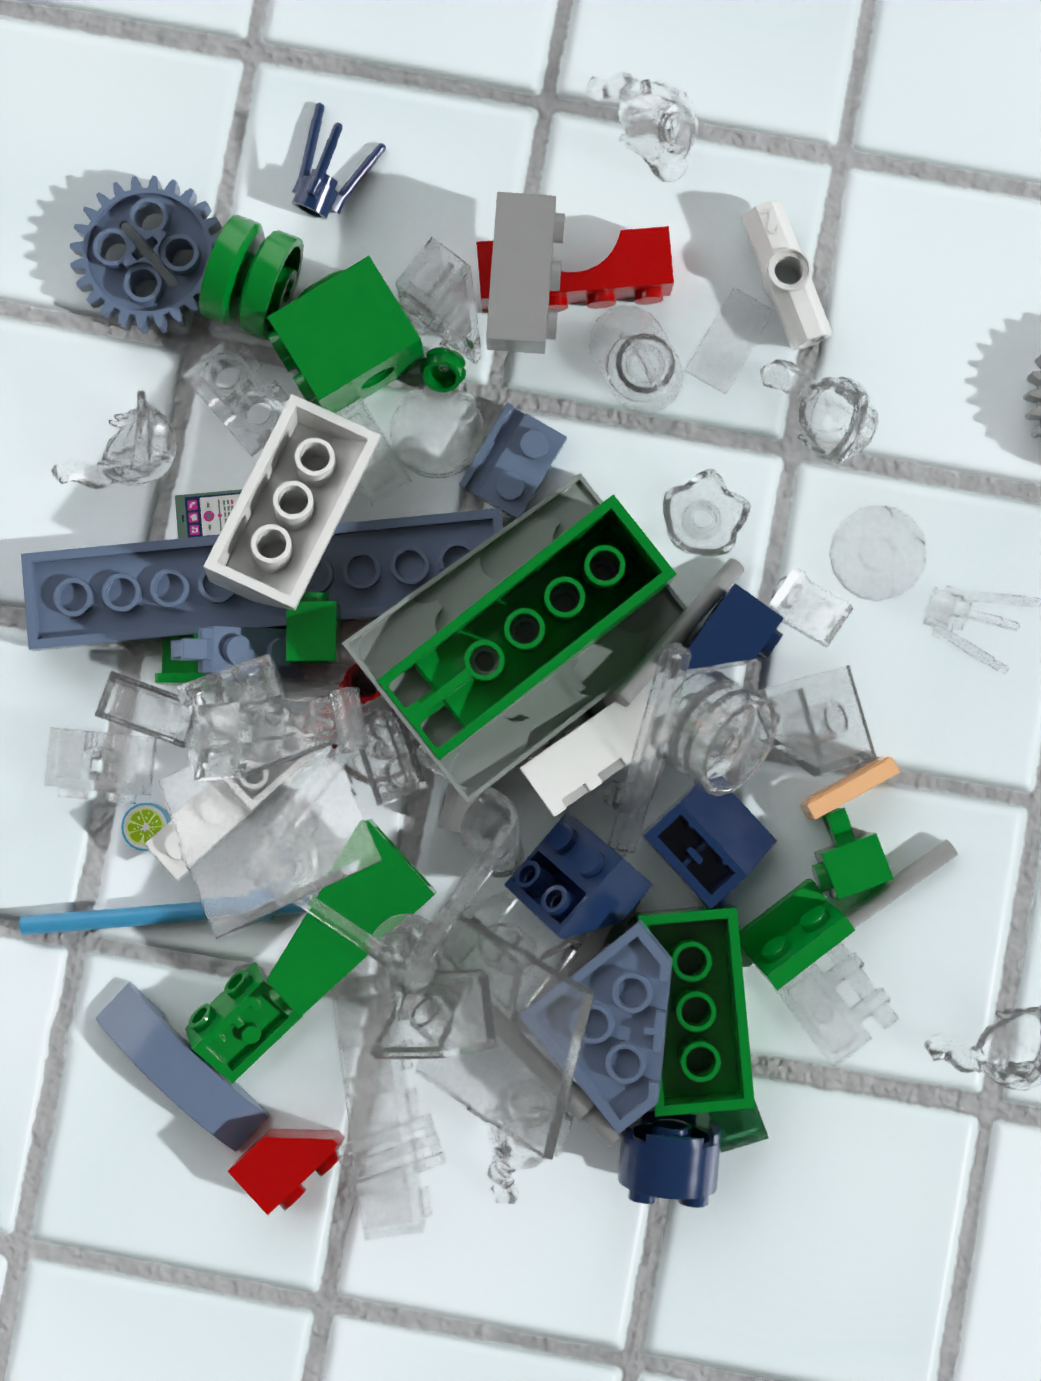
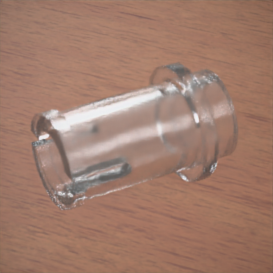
M358 687L340 688L328 693L337 734L332 740L333 744L339 746L340 753L358 752L369 748L368 739L372 737L371 730H366L359 695L360 689Z

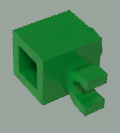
M306 592L303 594L295 611L286 609L287 662L291 664H341V606L337 601H329L328 593Z
M838 807L822 816L833 843L829 847L815 851L814 854L818 863L811 865L815 881L822 893L828 891L831 898L840 900L894 880L877 833L866 832L855 837L844 807Z

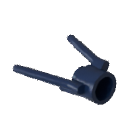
M317 103L310 124L299 177L292 190V193L295 194L292 204L314 217L327 220L330 211L340 214L346 199L376 164L377 160L385 152L386 146L383 143H379L340 191L337 192L335 188L338 181L327 175L326 172L343 129L341 123L337 122L333 125L316 169L311 171L324 113V105Z

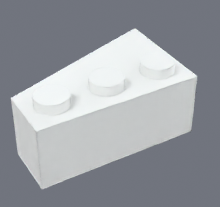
M615 689L602 699L606 705L605 709L592 718L585 712L563 729L567 734L553 745L546 742L525 759L527 763L521 766L520 770L553 817L567 809L566 807L598 787L606 779L623 767H626L674 732L644 689L628 707L620 705L614 699L613 693L616 691Z

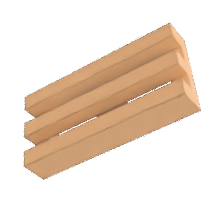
M879 757L802 800L800 806L807 819L816 820L900 773V770L892 757Z

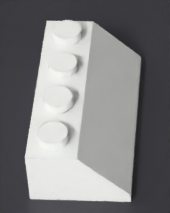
M291 393L203 566L208 580L253 602L295 611L381 439V434Z

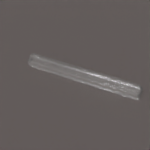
M673 642L672 645H664L662 647L608 845L622 857H625L627 854H633L637 849L692 657L691 651L680 643Z

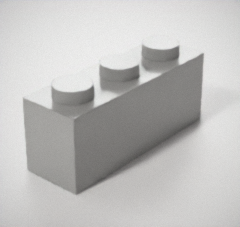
M497 192L486 331L487 350L545 354L546 339L556 340L558 310L548 309L550 291H559L562 261H552L553 243H563L565 213H556V196Z

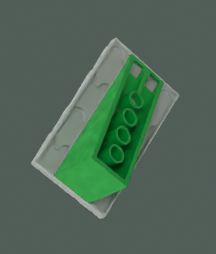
M580 473L341 644L468 804L620 686L687 607L670 586L676 576V572L613 494L603 502Z

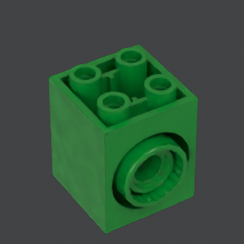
M369 255L345 270L333 272L319 279L306 288L296 300L267 317L274 329V332L267 337L287 371L290 372L295 368L298 369L299 374L292 378L304 399L337 415L420 365V361L425 358L421 338Z

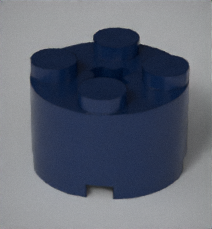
M653 1110L647 1111L641 1116V1121L633 1122L624 1129L623 1132L625 1134L621 1137L618 1181L622 1186L629 1189L628 1198L633 1202L642 1204H653L658 1202V1198L678 1199L681 1205L700 1208L707 1206L709 1196L717 1190L721 1127L709 1120L708 1129L696 1125L697 1116L692 1114L655 1117Z

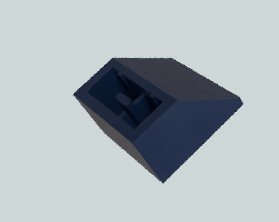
M712 769L640 834L699 900L710 909L746 878L777 842L773 835Z
M567 811L507 880L504 886L559 938L565 939L622 922L653 884Z

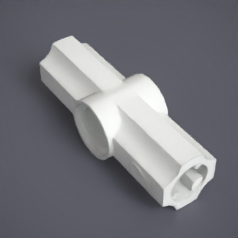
M781 200L767 201L742 214L741 221L763 275V290L774 303L791 350H802L830 337L832 330L810 276L812 270L810 260L799 248ZM779 267L792 269L797 275L798 282L789 285L782 283L776 277L775 270Z

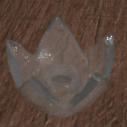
M714 469L704 470L696 474L685 485L675 486L665 493L663 514L667 535L675 547L687 554L714 557L729 553L736 543L737 533L747 520L751 504L743 496L729 491L723 478ZM700 510L708 512L711 516L710 525L706 527L698 526L694 521V513Z

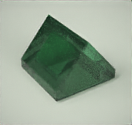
M756 1102L755 1108L708 1112L709 1119L717 1123L722 1130L720 1153L769 1139Z

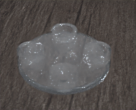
M429 387L418 391H409L401 398L400 405L394 413L390 427L391 443L398 459L412 472L428 478H446L466 470L475 462L474 459L477 455L480 454L486 435L485 421L475 399L469 393L461 392L457 389L446 393L433 391Z

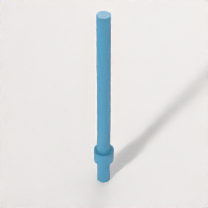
M272 891L253 892L250 898L26 915L20 917L19 927L22 935L245 917H252L253 922L274 920V915L307 913L312 905L310 893L273 896Z

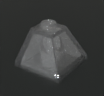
M850 665L801 677L749 693L753 707V716L759 727L762 740L813 777L876 757Z

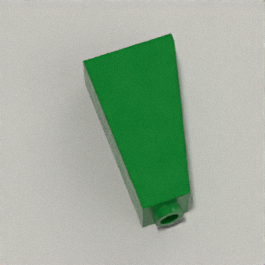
M372 819L366 820L358 828L266 979L272 987L268 992L269 996L286 1014L294 1011L300 1018L437 893L434 887Z

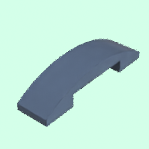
M129 982L95 1019L122 1052L155 1086L195 1122L236 1152L270 1114L236 1081L233 1084L193 1051L190 1043L163 1019L165 1014L135 985Z

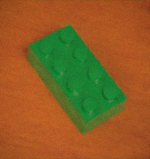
M725 904L715 905L712 909L701 906L634 912L635 924L642 920L673 959L660 1096L658 1103L652 1108L655 1117L755 1108L737 907Z

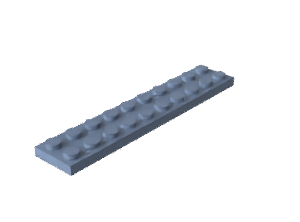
M494 508L339 523L304 593H328L329 601H337L341 606V622L377 618L503 528L502 509ZM219 535L21 554L28 648L32 651L194 636V634H198V628L209 626L280 628L286 627V609L253 602L208 580L203 566Z

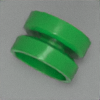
M241 215L232 216L222 228L207 262L199 297V310L202 316L224 325L233 322L239 316L240 327L243 332L263 340H268L267 336L273 333L274 329L267 317L288 305L292 300L303 260L304 244L302 239L280 230L273 231L265 239L261 223Z

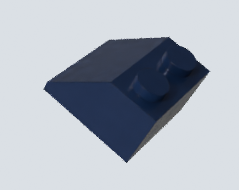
M735 583L722 596L669 671L676 676L743 666L754 659L760 662L763 657L767 658L782 638L783 634L777 630V627L784 618Z

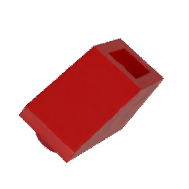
M270 1128L233 1163L227 1172L267 1215L278 1205L286 1211L306 1191V1188L301 1184L314 1171L320 1177L323 1176L339 1161L342 1155L337 1149L341 1146L345 1137L339 1130Z

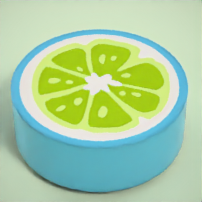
M136 804L125 813L122 819L121 831L123 838L132 848L139 851H149L144 843L172 819L167 810L158 804Z

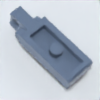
M209 626L198 628V639L182 638L181 640H171V660L198 661V673H205V676L302 678V664H291L286 661V629Z

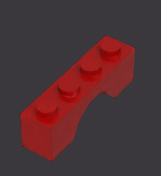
M669 226L621 230L612 252L600 264L579 272L561 271L559 291H550L548 309L560 312L566 310L568 304L587 303V307L593 309L608 308L616 304L615 300L635 299V303L639 305H649L663 301V296L671 295L674 285ZM493 240L476 242L482 311H488Z

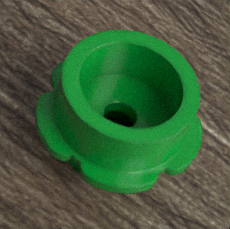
M436 347L426 353V358L420 361L419 369L424 383L436 392L446 393L455 390L466 376L464 368L466 364L465 359L455 350Z

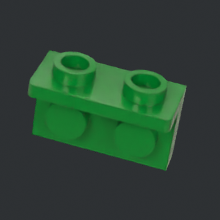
M808 878L739 931L740 946L759 972L778 991L856 929L848 918L827 900L817 884Z
M253 962L246 970H239L233 974L227 981L224 991L210 1004L206 1003L200 1006L192 1014L185 1028L192 1050L232 1084L303 1017L302 1015L299 1018L294 1011L286 1014L274 1003L268 994L272 987L266 981L267 977L263 968L256 962Z

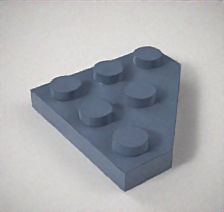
M639 920L523 1015L618 1134L658 1103L660 1096L673 959L642 920Z

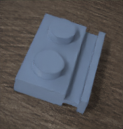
M507 402L459 483V487L469 491L494 508H501L503 513L516 519L526 511L566 443L567 436L529 414H524Z

